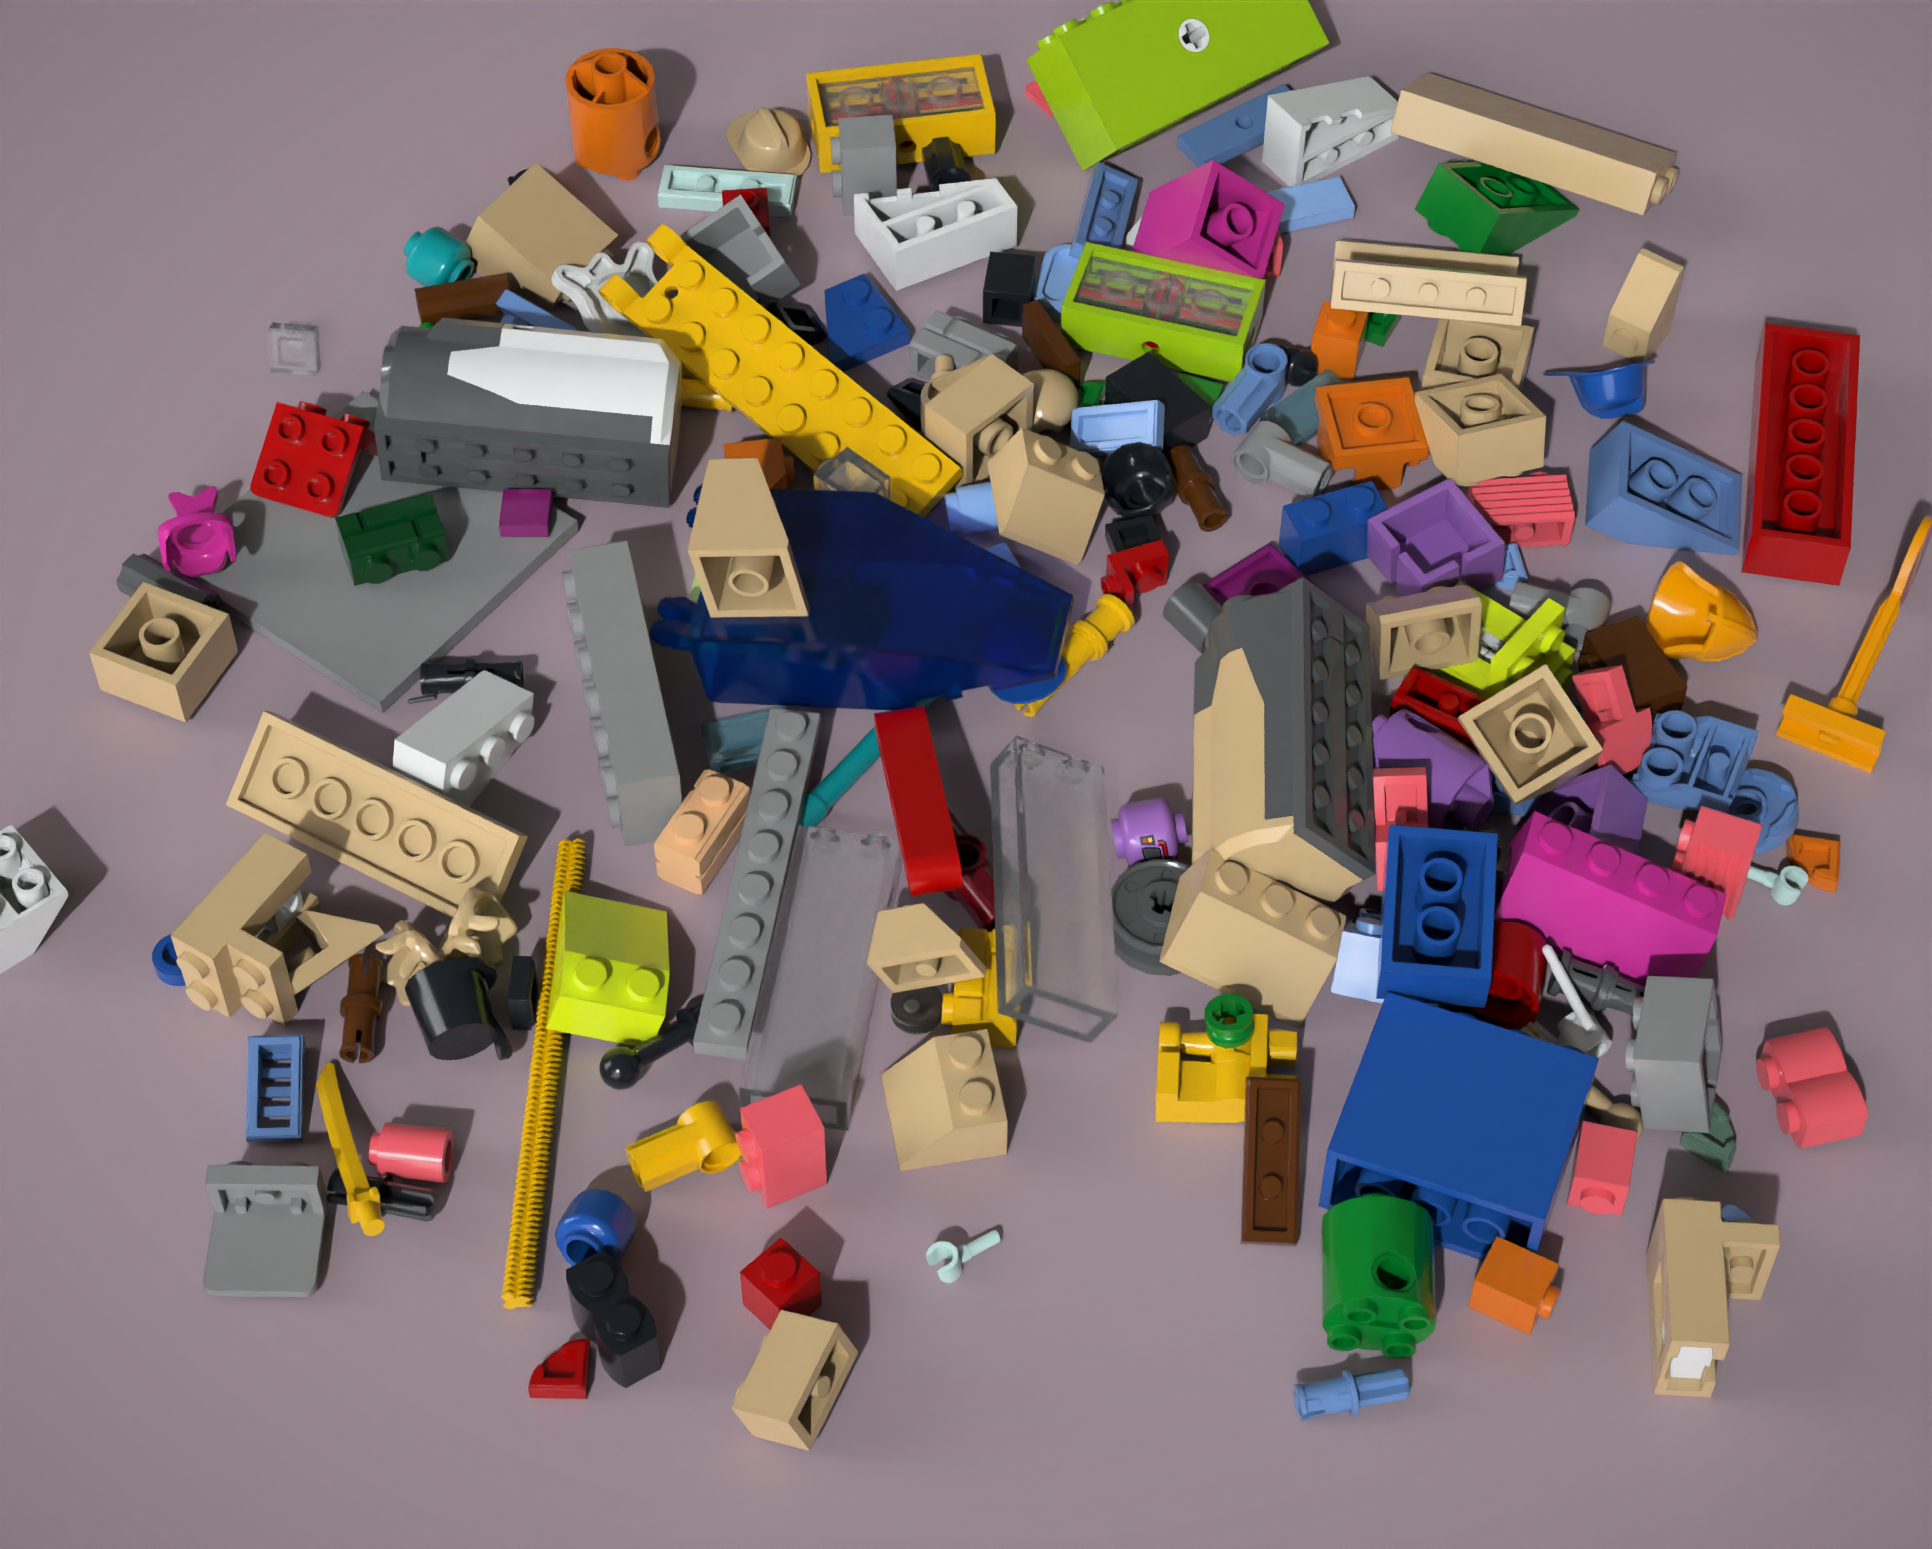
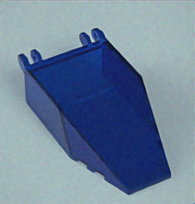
M703 484L697 486L694 492L693 501L696 502L695 505H698ZM769 489L788 537L810 606L809 616L711 618L703 594L700 591L697 604L682 596H676L675 598L670 596L669 598L661 599L657 607V613L664 619L654 622L649 632L651 633L650 637L656 641V644L691 652L706 696L709 700L716 703L897 710L915 707L917 700L941 695L945 696L946 701L963 698L962 691L991 685L992 690L997 691L1056 678L1074 598L1072 594L876 492ZM696 507L690 509L686 517V523L691 528H693L697 511Z

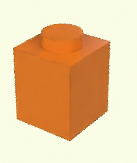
M1323 300L1311 344V351L1318 359L1317 374L1354 381L1364 350L1369 312L1331 308V302Z
M1496 1236L1474 1279L1468 1307L1530 1335L1539 1316L1547 1320L1550 1319L1560 1298L1562 1289L1554 1286L1559 1264Z

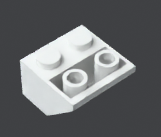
M12 824L0 831V974L35 953L69 896L67 889Z

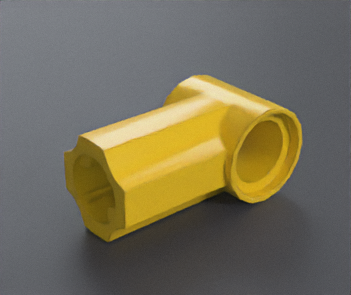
M714 1100L700 1102L688 1108L679 1117L677 1125L625 1146L626 1157L639 1187L645 1192L698 1169L705 1174H715L724 1171L735 1164L742 1154L739 1150L733 1127L720 1103Z

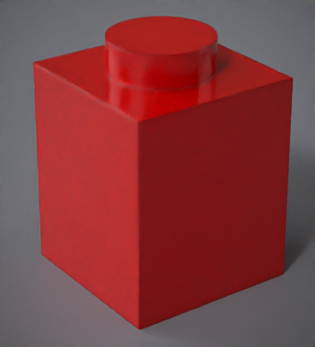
M782 1237L740 1271L743 1305L769 1330H771L780 1310L810 1316L822 1306L820 1272Z

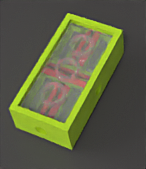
M1086 242L1061 306V333L1072 348L1132 361L1150 351L1170 369L1232 382L1245 366V356L1248 350L1253 347L1262 320L1266 280Z

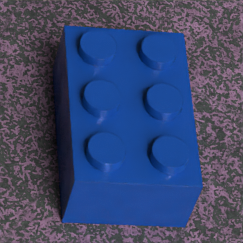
M1389 825L1384 857L1376 999H1385L1388 991L1404 997L1414 996L1425 1003L1485 1008L1492 976L1498 833Z

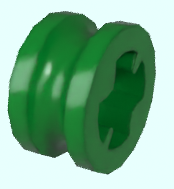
M1222 994L1208 1002L1205 1008L1206 1034L1211 1042L1223 1048H1236L1244 1045L1251 1039L1254 1034L1253 1007L1246 998L1237 994ZM1235 1017V1023L1225 1025L1223 1018Z

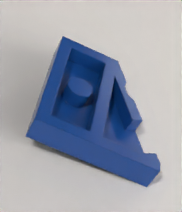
M865 274L824 290L829 361L842 372L910 344V330Z

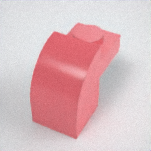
M1622 665L1585 670L1572 676L1585 722L1603 748L1597 763L1579 775L1608 765H1612L1622 775L1632 771L1639 766L1643 755L1650 747L1652 738L1650 707L1635 709Z
M1426 767L1373 769L1377 891L1383 890L1384 857L1389 825L1428 828Z

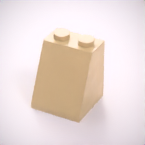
M535 162L478 215L466 240V244L471 249V261L474 262L473 271L483 276L506 273L511 291L551 311L562 299L567 303L572 301L569 296L552 285L551 278L555 269L559 265L565 264L584 268L589 264L593 256L600 252L607 254L612 260L614 255L610 250L618 234Z
M758 458L708 459L687 551L710 617L809 616L810 606L793 552Z

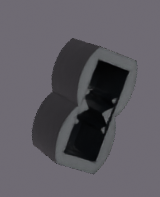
M600 1251L566 1269V1280L575 1323L588 1339L597 1344L600 1361L607 1374L617 1384L627 1388L660 1370L661 1360L654 1319L648 1308L639 1299L630 1295L626 1275L617 1261L610 1255Z

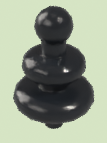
M1277 345L1287 355V383L1294 387H1301L1312 381L1318 370L1316 355L1309 350H1300L1296 347L1286 349L1285 346Z

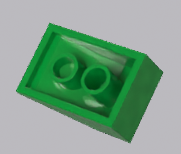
M1476 161L1438 163L1415 210L1428 220L1427 225L1431 230L1440 235L1447 236L1457 244L1458 251L1509 255L1574 218L1579 208L1549 184Z

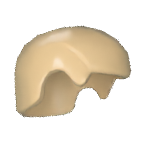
M1053 369L1033 370L1023 374L1022 376L1034 383L1032 432L1039 434L1043 430L1051 429L1056 433H1060L1064 425L1071 420L1073 409L1078 408L1079 393L1072 379L1062 372Z

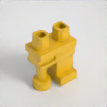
M1253 1014L1254 1034L1251 1039L1244 1045L1236 1048H1223L1211 1042L1206 1032L1181 1033L1180 1023L1160 1021L1155 1122H1243L1246 1077L1296 1079V1075L1267 1074V1066L1296 1067L1297 1032L1268 1029V1014ZM1226 1017L1224 1019L1225 1025L1235 1023V1017ZM1180 1054L1210 1058V1062L1180 1061Z

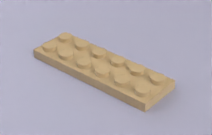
M263 711L226 803L227 806L452 918L469 887L488 890L501 903L528 838L527 835L275 712Z

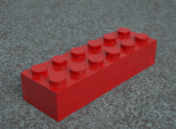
M1765 323L1755 362L1741 573L1840 585L1851 549L1860 335Z

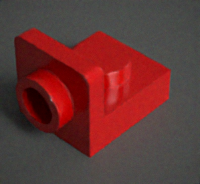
M1158 540L1107 555L1106 576L1101 577L1102 593L1111 594L1119 598L1133 614L1135 593L1150 592L1159 586L1167 584L1169 553L1163 541Z

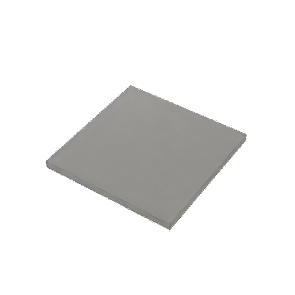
M362 391L332 418L341 420L343 413L350 414L369 421L368 429L374 432L379 400ZM360 451L341 512L337 517L431 493L445 531L449 561L439 563L435 568L428 571L413 570L391 576L387 581L380 584L365 583L354 586L341 549L335 517H325L260 498L249 489L221 513L229 516L232 520L236 561L231 562L228 556L224 569L218 573L202 575L200 577H187L218 593L222 603L220 609L383 713L420 679L421 663H437L571 539L578 532V524L576 519L552 506L549 537H501L499 519L503 492L385 481L381 479L378 456ZM172 562V569L179 572L178 568Z

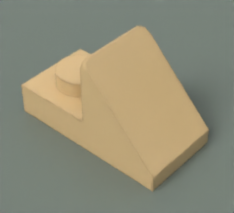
M305 910L296 917L298 924L319 953L315 954L309 946L285 962L294 995L382 936L384 932L380 926Z

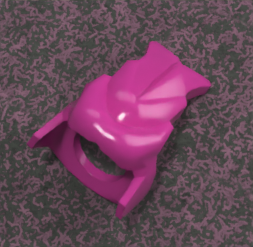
M215 486L207 487L194 497L180 492L170 493L168 495L169 503L177 517L162 523L157 531L162 564L166 572L171 571L173 562L183 575L200 577L202 575H212L224 569L228 556L231 562L236 561L232 520L227 515L215 513L218 499L217 488Z

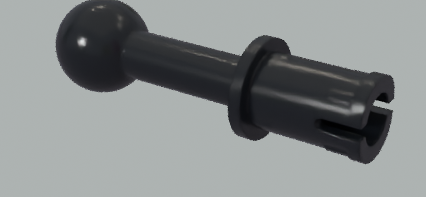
M702 1004L690 1010L684 1008L676 1012L678 1022L676 1025L634 1049L615 1047L607 1051L599 1064L600 1076L604 1083L613 1089H628L639 1081L642 1068L687 1042L694 1047L693 1040Z

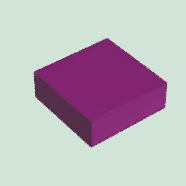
M503 489L499 519L500 536L549 537L553 506L552 490Z

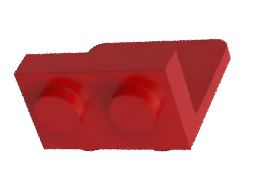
M299 401L298 407L277 402L250 484L251 492L260 498L325 517H337L341 512L359 452L362 451L378 456L375 433L368 429L370 422L345 413L342 414L341 420L326 416L327 409L304 401Z

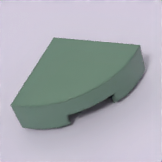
M1714 1101L1710 1132H1684L1679 1144L1725 1174L1732 1164L1737 1148L1734 1131L1729 1122V1115L1721 1105Z

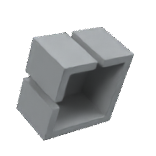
M741 194L679 236L687 246L757 303L763 302L766 308L770 303L777 302L801 285Z
M1647 976L1644 998L1636 997L1634 1000L1633 1027L1634 1030L1638 1031L1636 1039L1627 1040L1625 1066L1627 1072H1635L1631 1083V1103L1633 1107H1640L1643 1129L1710 1132L1715 1088H1706L1705 1086L1717 1087L1723 1051L1713 979Z

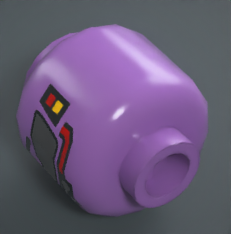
M1165 798L1126 803L1120 807L1118 818L1111 819L1117 859H1126L1130 867L1154 859L1176 861L1179 856L1178 844L1188 842L1183 812L1173 813L1170 803Z

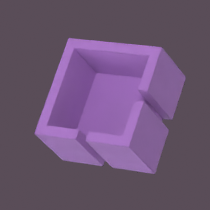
M1451 478L1368 519L1367 557L1390 585L1396 582V592L1400 597L1427 592L1439 586L1454 587L1459 581L1480 591L1503 579L1505 542Z

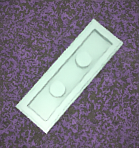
M664 165L657 196L658 207L715 212L723 207L722 190L767 188L769 216L791 218L797 191V175Z

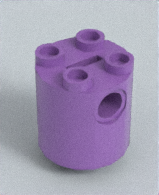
M1407 709L1399 710L1389 719L1382 714L1374 719L1372 722L1373 769L1426 767L1428 828L1462 831L1465 826L1472 830H1478L1488 818L1494 805L1491 785L1494 774L1481 754Z

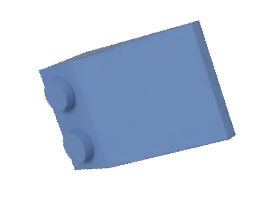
M1622 421L1590 450L1585 526L1627 544L1735 555L1740 548L1742 475Z

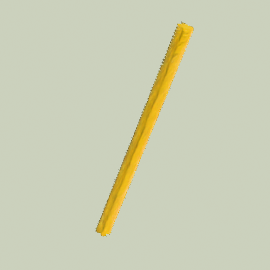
M579 838L573 841L563 839L557 845L559 848L557 849L556 857L558 858L555 861L556 869L554 873L556 874L553 877L555 878L553 881L554 885L552 886L554 890L551 893L553 894L551 897L552 901L550 902L552 906L549 909L551 910L547 925L549 928L547 929L548 934L545 941L547 944L545 945L546 950L543 957L545 960L542 967L543 972L541 973L543 977L541 978L540 999L537 1006L539 1010L536 1013L538 1016L536 1017L537 1022L535 1026L537 1027L534 1029L536 1033L534 1034L535 1039L533 1043L535 1044L532 1046L534 1050L531 1053L533 1054L531 1057L532 1062L530 1063L532 1067L529 1069L531 1073L528 1080L530 1084L527 1086L529 1090L526 1093L528 1096L526 1097L527 1102L525 1106L527 1107L524 1109L526 1113L524 1114L523 1132L521 1133L523 1137L520 1144L522 1148L519 1150L521 1154L518 1157L520 1159L517 1168L519 1172L516 1174L518 1177L515 1181L517 1183L514 1192L516 1196L513 1198L515 1202L512 1205L514 1208L512 1209L513 1215L511 1219L513 1220L510 1222L512 1226L509 1229L511 1232L509 1234L510 1239L508 1240L509 1245L507 1246L508 1252L506 1253L508 1257L506 1258L505 1268L507 1269L504 1271L506 1275L503 1277L505 1281L502 1285L504 1288L502 1289L501 1299L505 1301L502 1306L509 1310L516 1307L533 1306L529 1301L534 1298L530 1296L534 1294L531 1288L535 1287L531 1282L536 1281L532 1276L536 1275V1272L533 1270L537 1269V1266L534 1264L538 1263V1260L535 1258L539 1256L536 1251H539L536 1245H539L540 1242L536 1239L541 1238L537 1233L542 1231L538 1227L542 1226V1223L539 1221H542L543 1218L539 1215L544 1214L540 1209L544 1208V1205L541 1203L545 1202V1199L542 1197L546 1196V1194L542 1191L547 1189L543 1185L547 1184V1181L544 1179L548 1178L545 1173L549 1172L546 1167L549 1166L547 1161L550 1160L548 1155L551 1152L548 1150L552 1147L549 1145L552 1143V1140L549 1138L553 1137V1134L550 1132L554 1129L550 1126L554 1125L552 1120L555 1117L552 1115L556 1113L553 1110L556 1108V1105L553 1103L557 1102L554 1097L558 1096L555 1092L558 1091L556 1086L559 1085V1082L556 1080L560 1079L558 1076L560 1071L558 1069L561 1068V1065L558 1063L562 1062L559 1057L562 1056L560 1052L563 1051V1048L560 1046L564 1045L562 1040L565 1038L562 1036L565 1032L546 1029L562 897L565 891L580 894L582 891L580 887L583 886L581 882L583 881L582 876L584 873L582 871L585 868L582 866L585 865L583 861L586 860L584 855L587 852L582 850L585 848V845H583L585 841Z

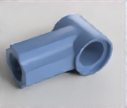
M1261 343L1248 350L1245 356V366L1212 406L1211 417L1219 424L1221 430L1233 436L1239 433L1246 434L1268 405L1277 403L1282 399L1285 393L1287 355L1284 350L1271 343Z

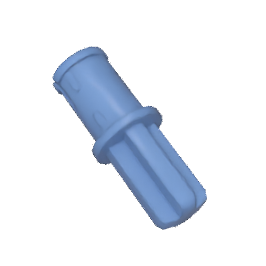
M1398 1367L1359 1375H1352L1350 1370L1342 1371V1376L1293 1385L1294 1403L1300 1421L1343 1412H1349L1351 1416L1359 1414V1408L1404 1400L1410 1395L1407 1374L1405 1370Z

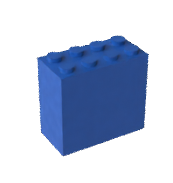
M1387 991L1327 1149L1318 1206L1329 1210L1334 1205L1365 1194H1388L1413 1201L1428 1211L1434 1224V1245L1484 1261L1496 1236L1538 1254L1584 1118L1599 1058L1587 1055L1580 1049L1572 1046H1559L1531 1037L1528 1033L1518 1029H1505L1480 1021L1468 1013H1454L1426 1004L1423 1000L1414 996L1404 997Z

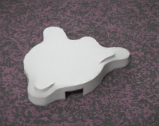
M634 243L630 247L622 265L614 263L607 254L600 252L595 254L584 268L565 264L559 265L555 269L551 278L552 285L572 299L590 332L649 338L629 320L614 310L598 293V290L613 274L626 281L642 298L658 283L653 273L655 253L647 243Z

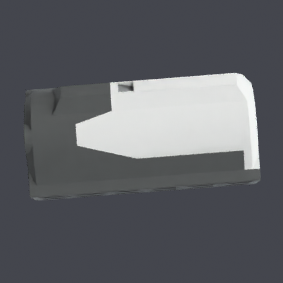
M441 318L433 328L401 326L391 334L382 358L380 395L374 426L381 479L385 481L503 492V489H551L553 497L669 508L680 430L682 362L662 339L452 318Z

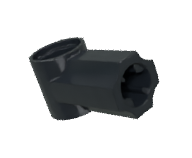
M949 137L933 138L928 146L922 148V160L930 192L939 191V184L971 181V177L965 169L960 144L952 142Z

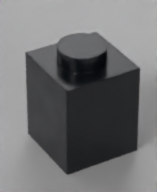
M990 251L983 287V323L1022 327L1023 305L1033 301L1036 256Z

